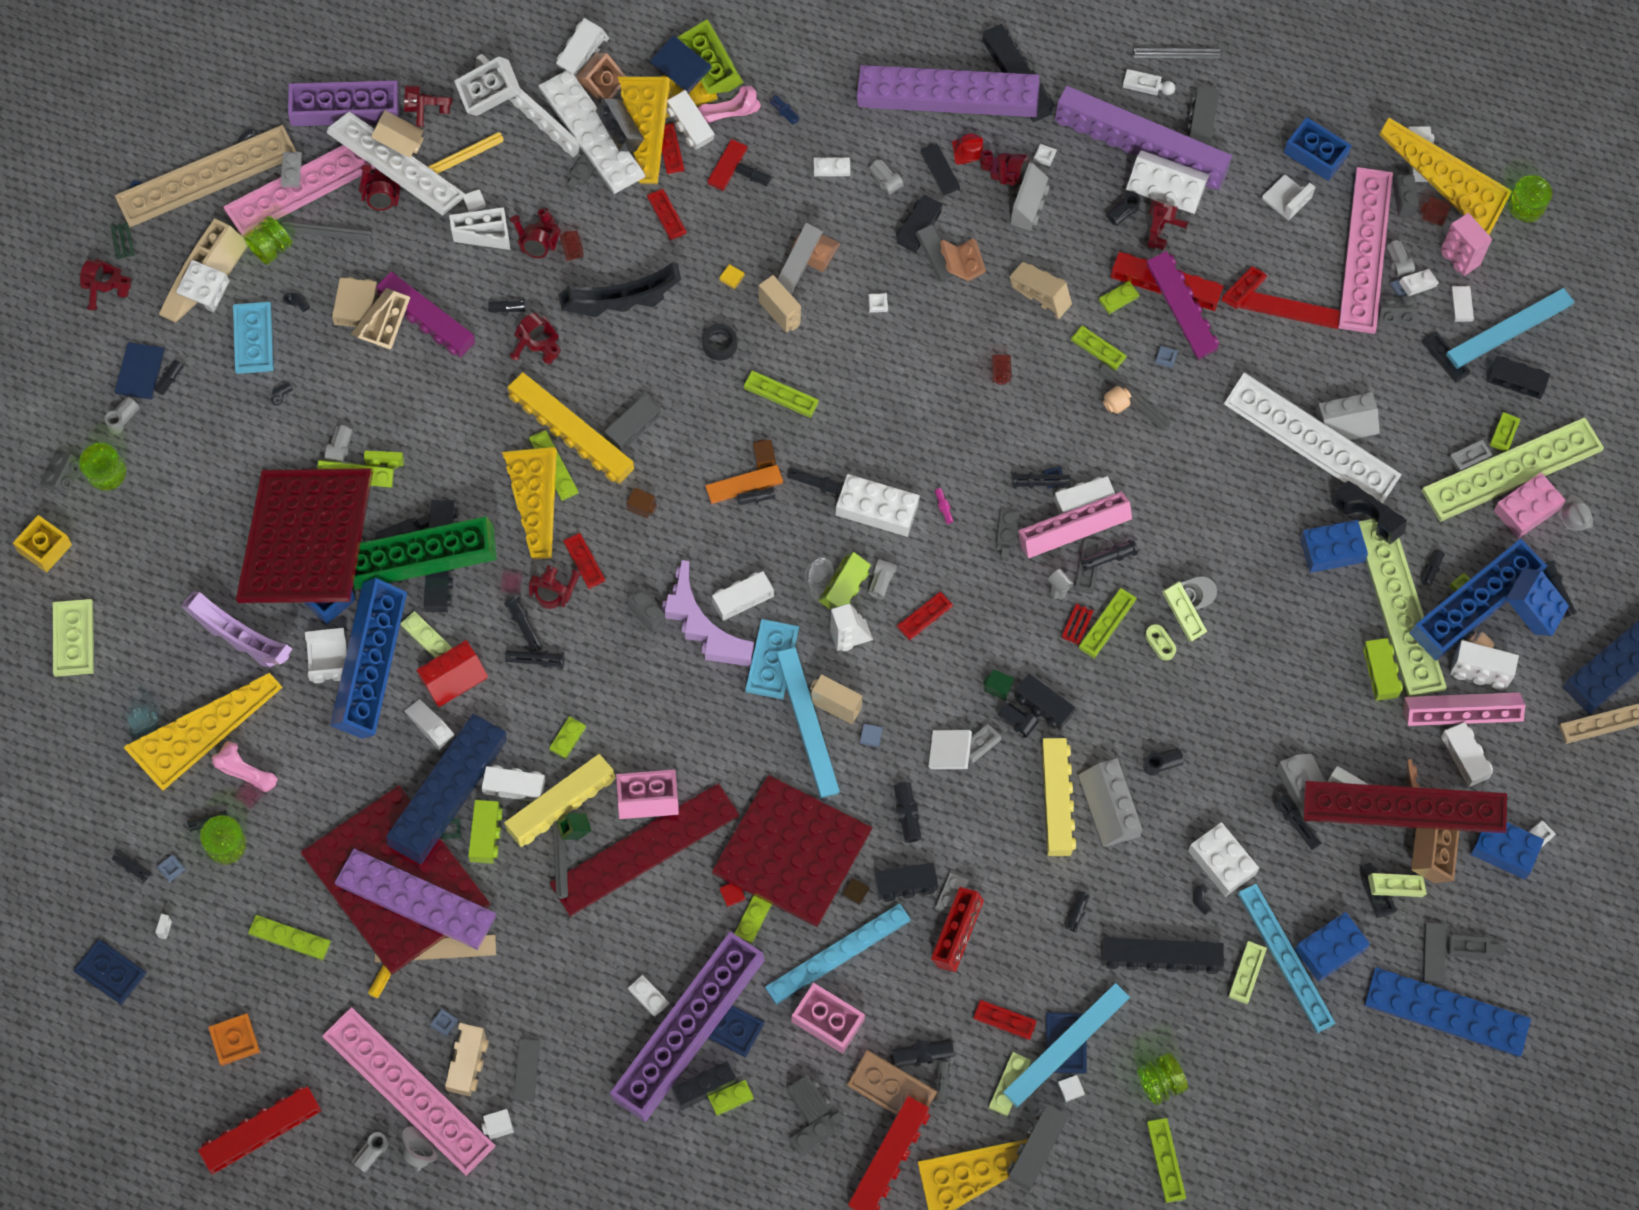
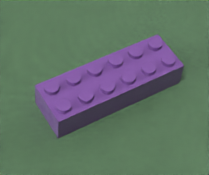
M398 81L289 84L288 116L291 126L332 125L349 111L366 124H378L384 110L400 117Z

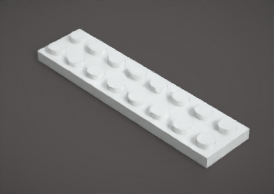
M566 70L539 85L541 93L569 132L579 141L581 149L613 194L645 178V173L629 151H618L596 113L598 108L571 71Z
M350 111L328 127L327 133L442 216L463 199L465 193L413 156L409 158L371 138L375 129Z

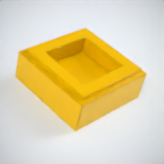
M729 264L720 276L719 281L735 289L745 276V273Z

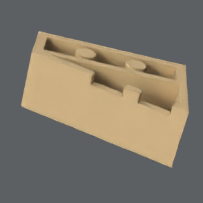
M1024 262L1010 276L1014 289L1030 300L1034 298L1042 303L1041 307L1045 310L1049 308L1055 312V317L1058 319L1072 305L1067 283L1062 278H1056L1047 271L1043 272L1034 265Z
M386 288L351 335L391 350L410 297Z
M460 1023L458 1029L461 1032L458 1042H455L454 1049L456 1050L453 1061L450 1063L445 1087L449 1092L471 1096L472 1091L475 1092L477 1089L478 1079H476L477 1071L481 1072L484 1060H481L483 1052H487L489 1041L486 1040L484 1028Z

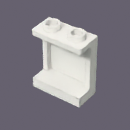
M344 628L305 632L309 680L314 683H323L328 679L340 681L347 654Z

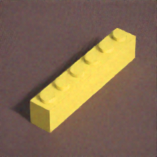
M1043 738L1041 745L1047 856H1071L1072 851L1076 849V839L1072 838V831L1075 830V821L1071 819L1074 803L1073 800H1070L1073 784L1069 782L1072 767L1071 763H1068L1071 749L1070 745H1067L1066 738Z
M598 754L504 822L507 832L520 847L530 844L536 836L546 832L553 825L554 821H558L570 811L578 809L585 800L594 797L603 787L612 784L614 779H616L614 770Z

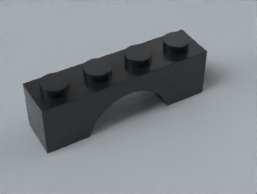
M1348 480L1333 493L1332 505L1346 515L1358 512L1371 516L1377 523L1376 535L1391 545L1405 533L1407 520L1402 515L1391 510L1387 505L1375 499L1374 496L1366 493L1358 485Z

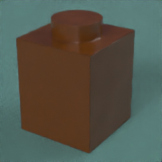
M761 439L753 443V454L757 470L774 466L776 460L772 441Z
M637 488L633 489L626 503L628 511L647 519L650 514H654L657 508L655 496Z

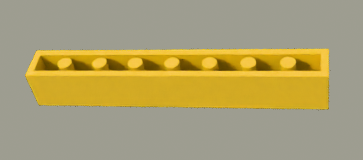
M524 372L508 386V396L514 403H520L527 414L530 415L532 413L536 416V420L542 426L547 425L554 436L563 438L564 443L569 448L574 447L581 458L590 460L596 470H602L606 473L605 476L608 480L620 484L634 470V462Z

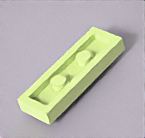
M1176 582L1162 591L1188 641H1193L1207 632L1180 582Z
M415 611L400 623L401 627L433 658H437L452 649Z
M1372 873L1368 876L1372 895L1423 897L1427 894L1424 878L1420 875Z
M1250 941L1247 942L1228 996L1229 998L1248 1004L1267 950L1266 947Z
M1014 1052L1012 1053L989 1109L1008 1116L1013 1103L1003 1092L1028 1069L1031 1063L1030 1059Z

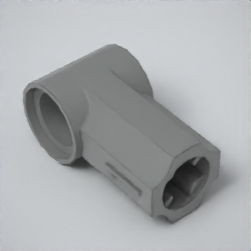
M876 160L869 167V171L877 179L881 189L887 192V196L904 186L901 177L897 173H892L882 160Z
M1395 240L1386 245V251L1392 262L1391 269L1396 274L1395 278L1413 274L1415 272L1414 262L1410 257L1408 258L1402 242Z
M126 397L114 411L106 413L104 420L110 433H121L127 421L140 409L133 399Z
M344 425L336 426L331 444L327 445L325 451V460L345 463L344 458L348 455V445L353 433L352 429Z
M878 559L868 594L884 599L889 583L893 580V574L896 572V564Z
M1061 569L1055 571L1048 578V581L1051 583L1050 595L1053 599H1063L1066 597L1067 591L1073 586V582Z
M380 1132L372 1133L367 1143L351 1162L366 1173L378 1157L387 1150L389 1145L388 1139ZM377 1138H382V1146L375 1148L373 1146L374 1141Z

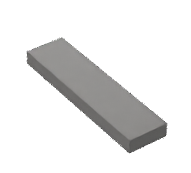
M805 223L777 279L791 295L823 233L822 230L809 223Z

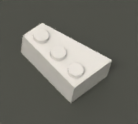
M584 18L576 26V32L573 37L568 39L565 50L558 55L556 64L562 70H569L576 76L587 64L592 54L600 51L598 47L603 40L607 42L609 37L601 27Z
M504 207L449 215L453 242L510 250Z
M850 604L831 609L830 632L837 651L841 649L842 651H848L855 645L873 640L866 619H862L861 614H857V611Z

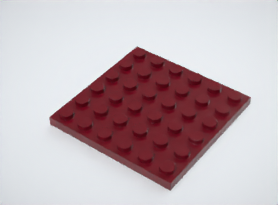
M768 775L712 870V874L818 928L873 827Z

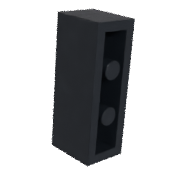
M604 99L596 113L618 151L636 152L644 138L622 100Z
M925 194L920 200L917 199L912 214L908 213L904 221L905 225L903 228L900 227L896 233L897 244L916 253L921 244L915 233L935 224L942 213L943 203Z
M1496 356L1487 382L1541 400L1550 373L1542 369L1529 367L1524 363L1511 361L1506 357Z
M1030 673L1016 688L1014 693L1015 700L1020 705L1028 706L1035 716L1043 717L1047 720L1046 723L1053 729L1061 730L1075 712V706Z
M934 862L875 872L874 876L878 899H883L884 902L893 901L895 897L903 896L905 899L912 898L918 893L930 895L938 888Z
M728 1061L672 1087V1093L682 1111L707 1099L710 1095L735 1085L736 1077Z

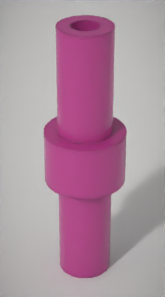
M936 489L935 494L939 502L938 508L943 513L946 524L953 523V518L950 513L951 507L949 502L945 499L942 489Z

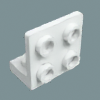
M1284 175L1262 196V200L1289 221L1312 198L1315 186L1309 183L1306 187H1300L1287 175Z
M192 260L176 292L181 296L203 304L207 310L214 312L230 280L225 273Z

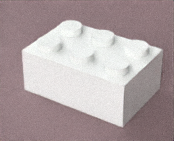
M500 56L455 80L467 113L475 116L521 93L509 60Z
M1462 640L1454 653L1450 675H1454L1459 680H1473L1477 685H1492V688L1496 690L1507 689L1515 676L1519 655Z
M1222 822L1192 843L1188 850L1225 897L1254 877L1259 870L1256 863Z

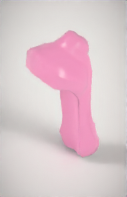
M743 86L732 100L718 104H702L698 107V110L706 122L711 123L726 117L744 116L757 112L761 104L757 100L756 90L752 86Z
M225 742L220 752L212 756V764L215 768L228 775L250 782L263 792H269L276 786L278 779L273 773L261 771L242 761L237 752L238 746L236 743Z

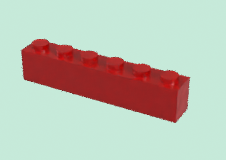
M1118 253L1110 278L1125 283L1130 281L1134 286L1162 294L1147 267V259H1140L1129 253ZM1181 270L1185 278L1183 281L1185 286H1189L1194 296L1192 299L1194 303L1198 302L1200 307L1215 312L1224 285L1216 281L1202 279L1197 275L1184 273Z
M309 1087L296 1089L292 1096L277 1100L273 1107L260 1110L254 1118L250 1120L245 1119L233 1130L228 1129L219 1135L220 1137L214 1141L208 1140L201 1145L202 1148L198 1149V1152L212 1175L320 1113L322 1110Z
M909 1096L906 1098L848 1204L849 1208L853 1210H880L881 1205H879L882 1197L886 1199L891 1190L889 1186L891 1180H896L899 1176L901 1169L898 1167L902 1160L907 1161L911 1153L909 1147L912 1142L916 1144L921 1135V1132H919L921 1125L926 1126L931 1117L929 1107Z

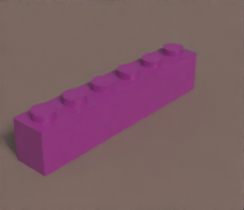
M1165 251L1148 260L1147 267L1197 360H1201L1218 351L1217 345H1219V341L1215 335H1211L1209 331L1211 326L1207 319L1203 320L1200 314L1202 309L1198 302L1194 303L1192 299L1194 296L1189 286H1185L1183 282L1185 280L1181 270L1177 271L1175 267L1177 263L1173 255H1169Z
M390 272L376 286L378 297L381 296L386 288L409 296L410 300L404 313L407 321L411 324L416 323L424 334L429 333L433 336L432 339L438 345L443 344L451 355L454 356L456 354L461 358L474 345L475 339L471 332L393 272Z

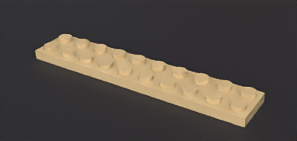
M281 125L114 196L129 227H133L282 164L283 152H296L286 130Z

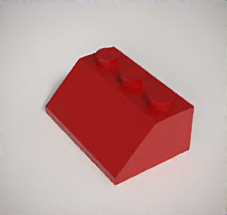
M467 640L416 670L418 678L438 708L488 678L481 662Z

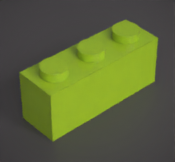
M855 552L846 554L818 601L830 610L847 604L851 605L850 600L860 590L859 585L869 575L868 570L871 565Z
M1388 638L1366 641L1363 646V652L1375 701L1398 698L1403 690L1402 681L1398 680V665L1393 660V645L1389 644Z
M475 800L468 855L470 862L494 864V858H498L499 846H496V839H500L501 827H498V821L503 818V808H500L498 801Z

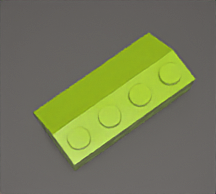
M708 19L677 37L712 66L709 72L701 79L708 94L730 92L744 83Z

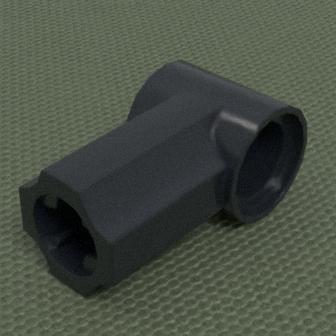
M1134 192L1127 193L1124 199L1106 214L1108 220L1113 225L1118 226L1131 214L1137 213L1140 205L1139 195Z
M1008 701L1001 707L997 715L1013 726L1015 732L1023 734L1022 737L1027 738L1039 723L1032 714L1022 712Z
M1175 748L1162 753H1151L1147 756L1143 769L1146 774L1155 776L1161 771L1184 764L1182 752ZM1149 762L1156 763L1157 767L1151 766Z

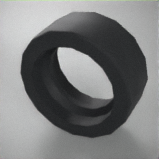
M714 324L708 327L702 337L703 351L709 358L717 361L727 360L732 357L737 349V335L735 331L725 324ZM715 334H724L730 338L731 343L725 350H715L709 346V339Z

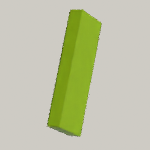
M1081 326L1071 338V341L1115 371L1127 357V355L1084 326Z

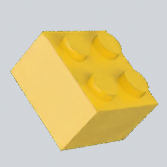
M39 515L13 542L18 553L46 573L72 545L65 533Z

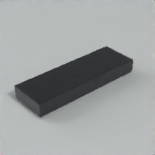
M938 144L922 149L921 155L943 196L960 190V185Z
M1437 331L1422 340V344L1455 383L1470 375L1471 371L1466 365L1457 369L1446 356L1447 352L1452 349Z

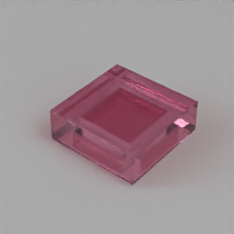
M503 572L501 592L520 594L522 574Z
M247 782L235 798L251 810L262 798L263 793Z

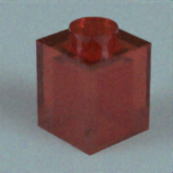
M1430 197L1428 203L1424 202L1421 213H1424L1422 220L1443 227L1451 203Z
M577 230L566 231L559 235L566 261L584 257L583 247Z
M992 355V382H996L999 385L1011 382V355Z

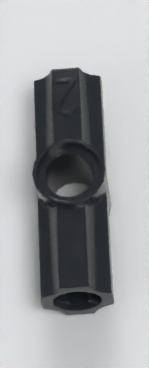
M900 782L894 785L897 801L896 811L899 813L898 821L901 823L904 842H917L921 840L918 807L916 802H914L911 783Z
M951 1039L936 1042L921 1041L909 1047L891 1050L893 1064L896 1067L914 1064L921 1066V1063L928 1062V1064H931L935 1060L955 1056Z

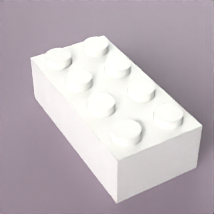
M1141 150L1135 161L1126 190L1151 199L1174 204L1179 209L1195 214L1209 174Z
M847 474L836 506V516L908 537L919 505L920 495Z

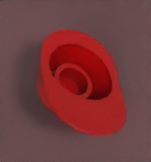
M968 133L962 138L952 141L955 164H966L982 159L981 153L984 151L982 137L974 133Z

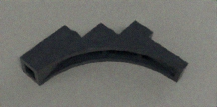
M672 262L652 275L625 284L607 287H578L569 285L558 294L561 310L598 317L607 309L626 312L635 304L654 307L664 299L663 294L681 280L678 264Z

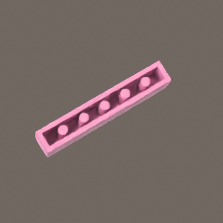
M1121 491L1018 530L1021 548L1026 556L1031 558L1131 520L1130 501Z
M1520 693L1405 697L1403 714L1408 726L1462 724L1464 722L1466 724L1524 721L1525 703Z

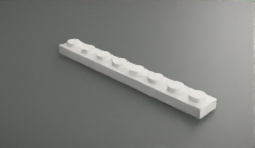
M479 55L476 57L475 69L490 61L484 55ZM523 90L509 99L539 129L543 130L553 141L557 142L565 152L569 153L572 157L579 153V141Z

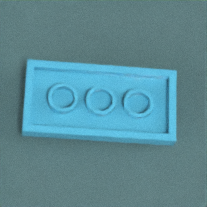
M271 302L234 304L236 374L274 371Z
M761 619L746 685L747 693L784 700L786 685L776 653L795 648L799 626Z

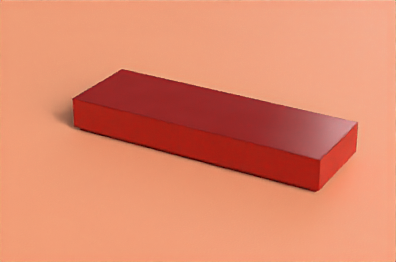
M674 123L665 124L662 156L667 174L685 171Z
M731 139L707 184L724 191L737 165L745 155L748 146Z
M664 189L648 194L647 199L670 241L687 234Z
M1251 266L1222 296L1221 301L1237 309L1266 280L1267 274Z
M581 533L563 540L578 571L582 574L581 576L587 588L590 589L605 582V578Z
M940 591L899 623L897 628L910 641L952 608L953 604Z
M981 999L973 1017L974 1020L1028 1040L1031 1039L1037 1020Z

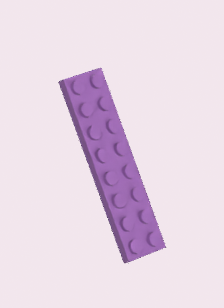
M353 849L335 881L336 886L476 950L479 949L496 918L495 912L356 849Z

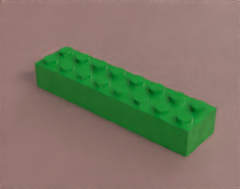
M485 516L360 543L352 591L362 589L363 582L375 578L391 583L495 561L497 557L494 525Z

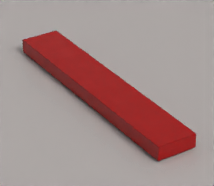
M1253 292L1238 307L1334 329L1339 327L1341 312L1336 309Z

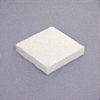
M933 730L929 768L968 769L972 732L970 730Z

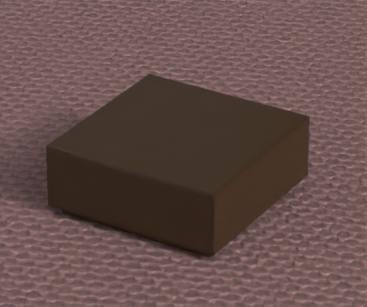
M852 878L843 896L860 906L870 887Z

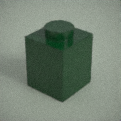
M993 669L991 674H987L983 681V685H985L984 692L1006 700L1014 678Z
M568 813L557 821L562 840H578L592 831L586 813Z

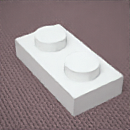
M814 158V176H850V158Z
M1430 269L1402 277L1399 281L1408 296L1432 289L1439 284Z
M643 975L628 987L629 992L654 1018L670 1005Z

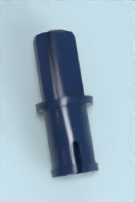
M778 95L772 97L775 101L770 99V104L779 111L780 116H784L792 125L799 122L800 117Z

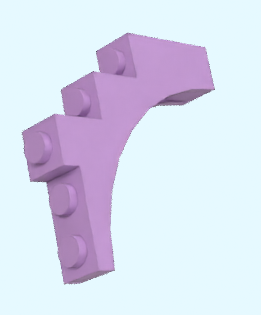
M682 560L681 567L677 566L676 578L679 579L678 584H674L673 595L668 594L667 601H663L662 610L665 612V618L683 621L682 633H685V639L703 641L702 654H705V660L751 666L754 642L742 640L725 633L712 624L702 613L690 589L689 561Z
M192 591L180 606L211 634L223 637L236 650L247 652L263 667L284 663L290 656L289 653L292 648L287 644L271 640L246 627L217 607L200 592Z

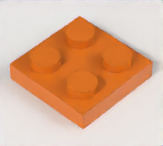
M248 1013L208 1027L221 1066L260 1053Z

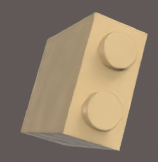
M384 110L371 138L410 158L413 153L417 154L424 139L421 137L424 130Z
M772 275L759 285V303L785 332L793 331L799 327L801 322V305Z
M352 277L340 278L332 315L334 325L357 327L377 300V282L370 279L356 280Z
M821 674L818 680L815 679L810 688L812 690L810 696L812 697L813 705L853 724L862 708L863 696Z

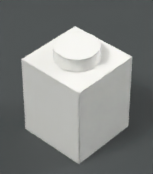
M507 1109L483 1116L485 1122L481 1123L484 1135H489L490 1140L514 1133Z

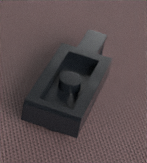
M426 516L418 519L416 517L410 518L375 533L378 539L420 531L429 527V522Z
M1371 863L1364 864L1360 868L1363 875L1361 880L1376 918L1394 914L1397 909L1391 896L1371 894L1368 876L1378 872L1374 871Z

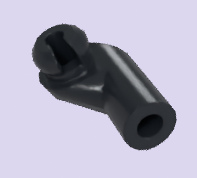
M248 129L239 136L237 144L257 136L258 132L254 131V129Z
M286 293L283 296V301L286 304L298 306L302 312L310 309V306L301 294Z
M289 382L272 391L270 398L272 405H281L284 394L293 391Z
M1200 885L1195 887L1193 891V904L1206 915L1212 908L1205 902L1207 888Z

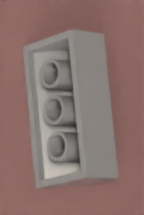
M1118 758L1099 763L1078 775L1103 847L1141 836L1143 829Z

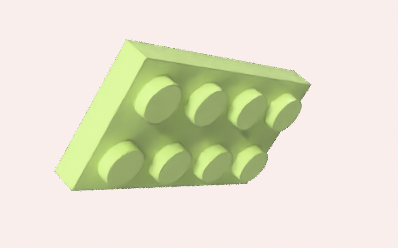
M92 599L53 602V675L58 677L93 674L94 633Z

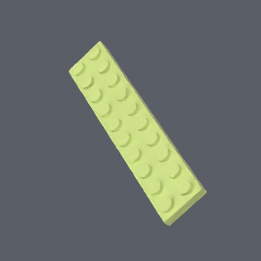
M1582 418L1424 487L1422 492L1441 522L1517 489L1539 473H1542L1544 476L1603 451L1604 447L1587 419Z
M1374 519L1359 521L1368 551L1365 561L1388 635L1394 648V654L1407 696L1416 697L1445 691L1447 687L1438 660L1435 661L1409 634L1415 624L1424 618V614L1400 539L1398 538L1390 545L1376 535L1377 523Z

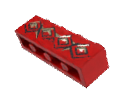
M959 887L931 957V960L937 967L956 973L984 902L978 891Z

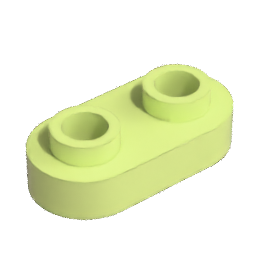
M1160 625L1148 627L1145 635L1147 642L1160 659L1171 660L1176 653L1174 642ZM1152 634H1157L1158 638H1153ZM1168 649L1169 653L1165 654L1162 650Z

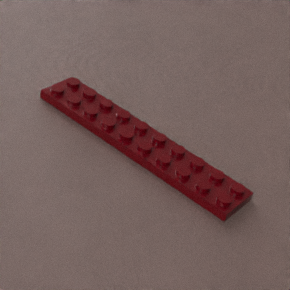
M1306 781L1304 821L1506 833L1507 793Z
M720 784L714 785L678 807L679 815H666L658 818L568 871V897L558 899L569 917L740 817ZM553 880L549 884L556 894V882Z

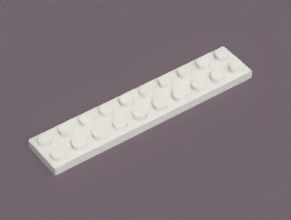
M1243 373L1224 405L1344 483L1349 480L1353 484L1358 485L1381 503H1384L1402 475L1247 373Z

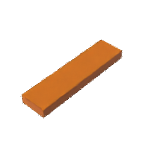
M778 465L708 484L705 487L710 502L713 504L737 497V494L782 484L783 479Z

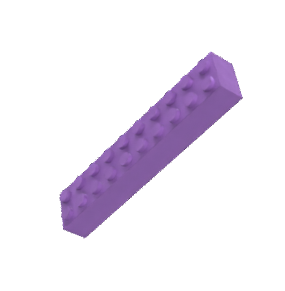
M861 65L857 101L858 107L1037 117L1040 79L1039 75Z
M1066 86L1057 104L1055 121L1061 126H1069L1078 133H1086L1094 140L1100 139L1105 141L1109 146L1119 147L1128 154L1138 155L1142 150L1209 174L1206 186L1210 189L1216 188L1219 190L1228 173L1232 155L1069 86Z
M729 932L610 1092L612 1100L646 1123L765 961L763 953L732 932Z

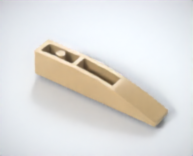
M214 218L185 262L159 315L176 323L198 303L176 292L192 260L228 275L249 246V242L231 226Z

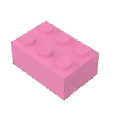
M1467 213L1451 224L1441 247V253L1445 259H1449L1453 263V267L1457 272H1461L1465 276L1481 265L1492 238Z
M1539 473L1499 501L1494 512L1519 539L1561 510L1566 500L1542 473Z
M675 770L616 774L619 819L679 815Z
M815 983L812 984L792 1015V1023L842 1054L865 1020L864 1013Z

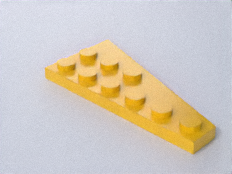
M618 77L624 106L644 138L637 151L634 152L635 161L645 173V178L638 182L640 184H658L670 79L668 77Z
M554 447L502 452L503 458L506 460L507 472L511 478V487L516 505L522 518L521 523L525 529L529 552L533 559L552 558L557 449Z
M1028 1139L919 1161L917 1164L928 1210H956L1007 1180L1010 1175L1007 1173L1012 1161L1017 1162L1019 1156L1016 1153L1021 1144L1026 1145Z

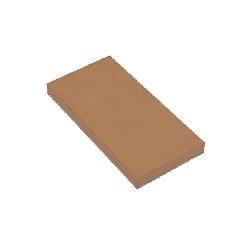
M866 1050L847 1084L850 1088L895 1115H898L908 1096L929 1107L938 1092L869 1050Z

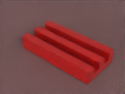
M1076 604L1061 638L1079 645L1094 610H1087L1086 607L1083 606L1082 608L1079 604ZM1077 611H1081L1070 637L1067 636ZM1084 614H1088L1078 639H1074Z

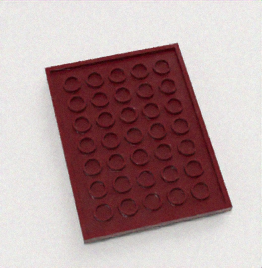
M372 469L262 470L236 601L238 603L350 602L373 476Z
M400 785L300 852L391 975L447 936L336 886L335 881L353 849L487 909L491 906L490 902L440 838L422 864L387 846V834L411 802Z

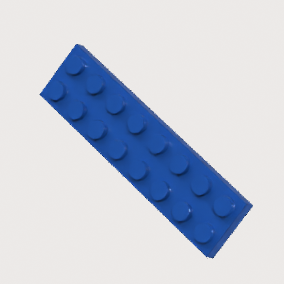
M1377 967L1374 969L1364 1005L1518 1057L1522 1056L1531 1021L1529 1017Z

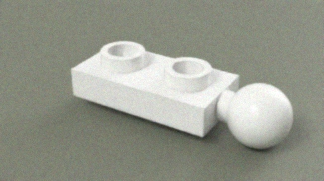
M1129 69L1126 71L1123 88L1158 95L1159 90L1165 95H1172L1175 92L1174 83L1171 81L1161 83L1162 77Z

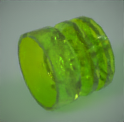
M1527 175L1520 178L1508 202L1509 211L1513 217L1527 223L1541 219L1552 199L1553 192L1547 180L1536 175Z
M266 216L263 219L264 222L260 221L258 223L259 230L253 227L243 235V238L253 254L265 265H269L278 258L277 251L284 253L286 251L285 248L289 249L293 243L286 230L274 218Z
M95 443L83 450L79 459V466L81 472L94 488L101 491H110L123 483L126 478V465L111 445Z
M216 816L209 819L201 829L200 840L202 846L213 862L220 865H229L237 862L244 855L247 840L240 824L234 818Z
M1170 1052L1155 1059L1156 1066L1148 1061L1146 1067L1144 1065L1137 1067L1141 1086L1151 1102L1156 1106L1162 1104V1100H1169V1092L1176 1097L1188 1091V1083L1184 1072Z

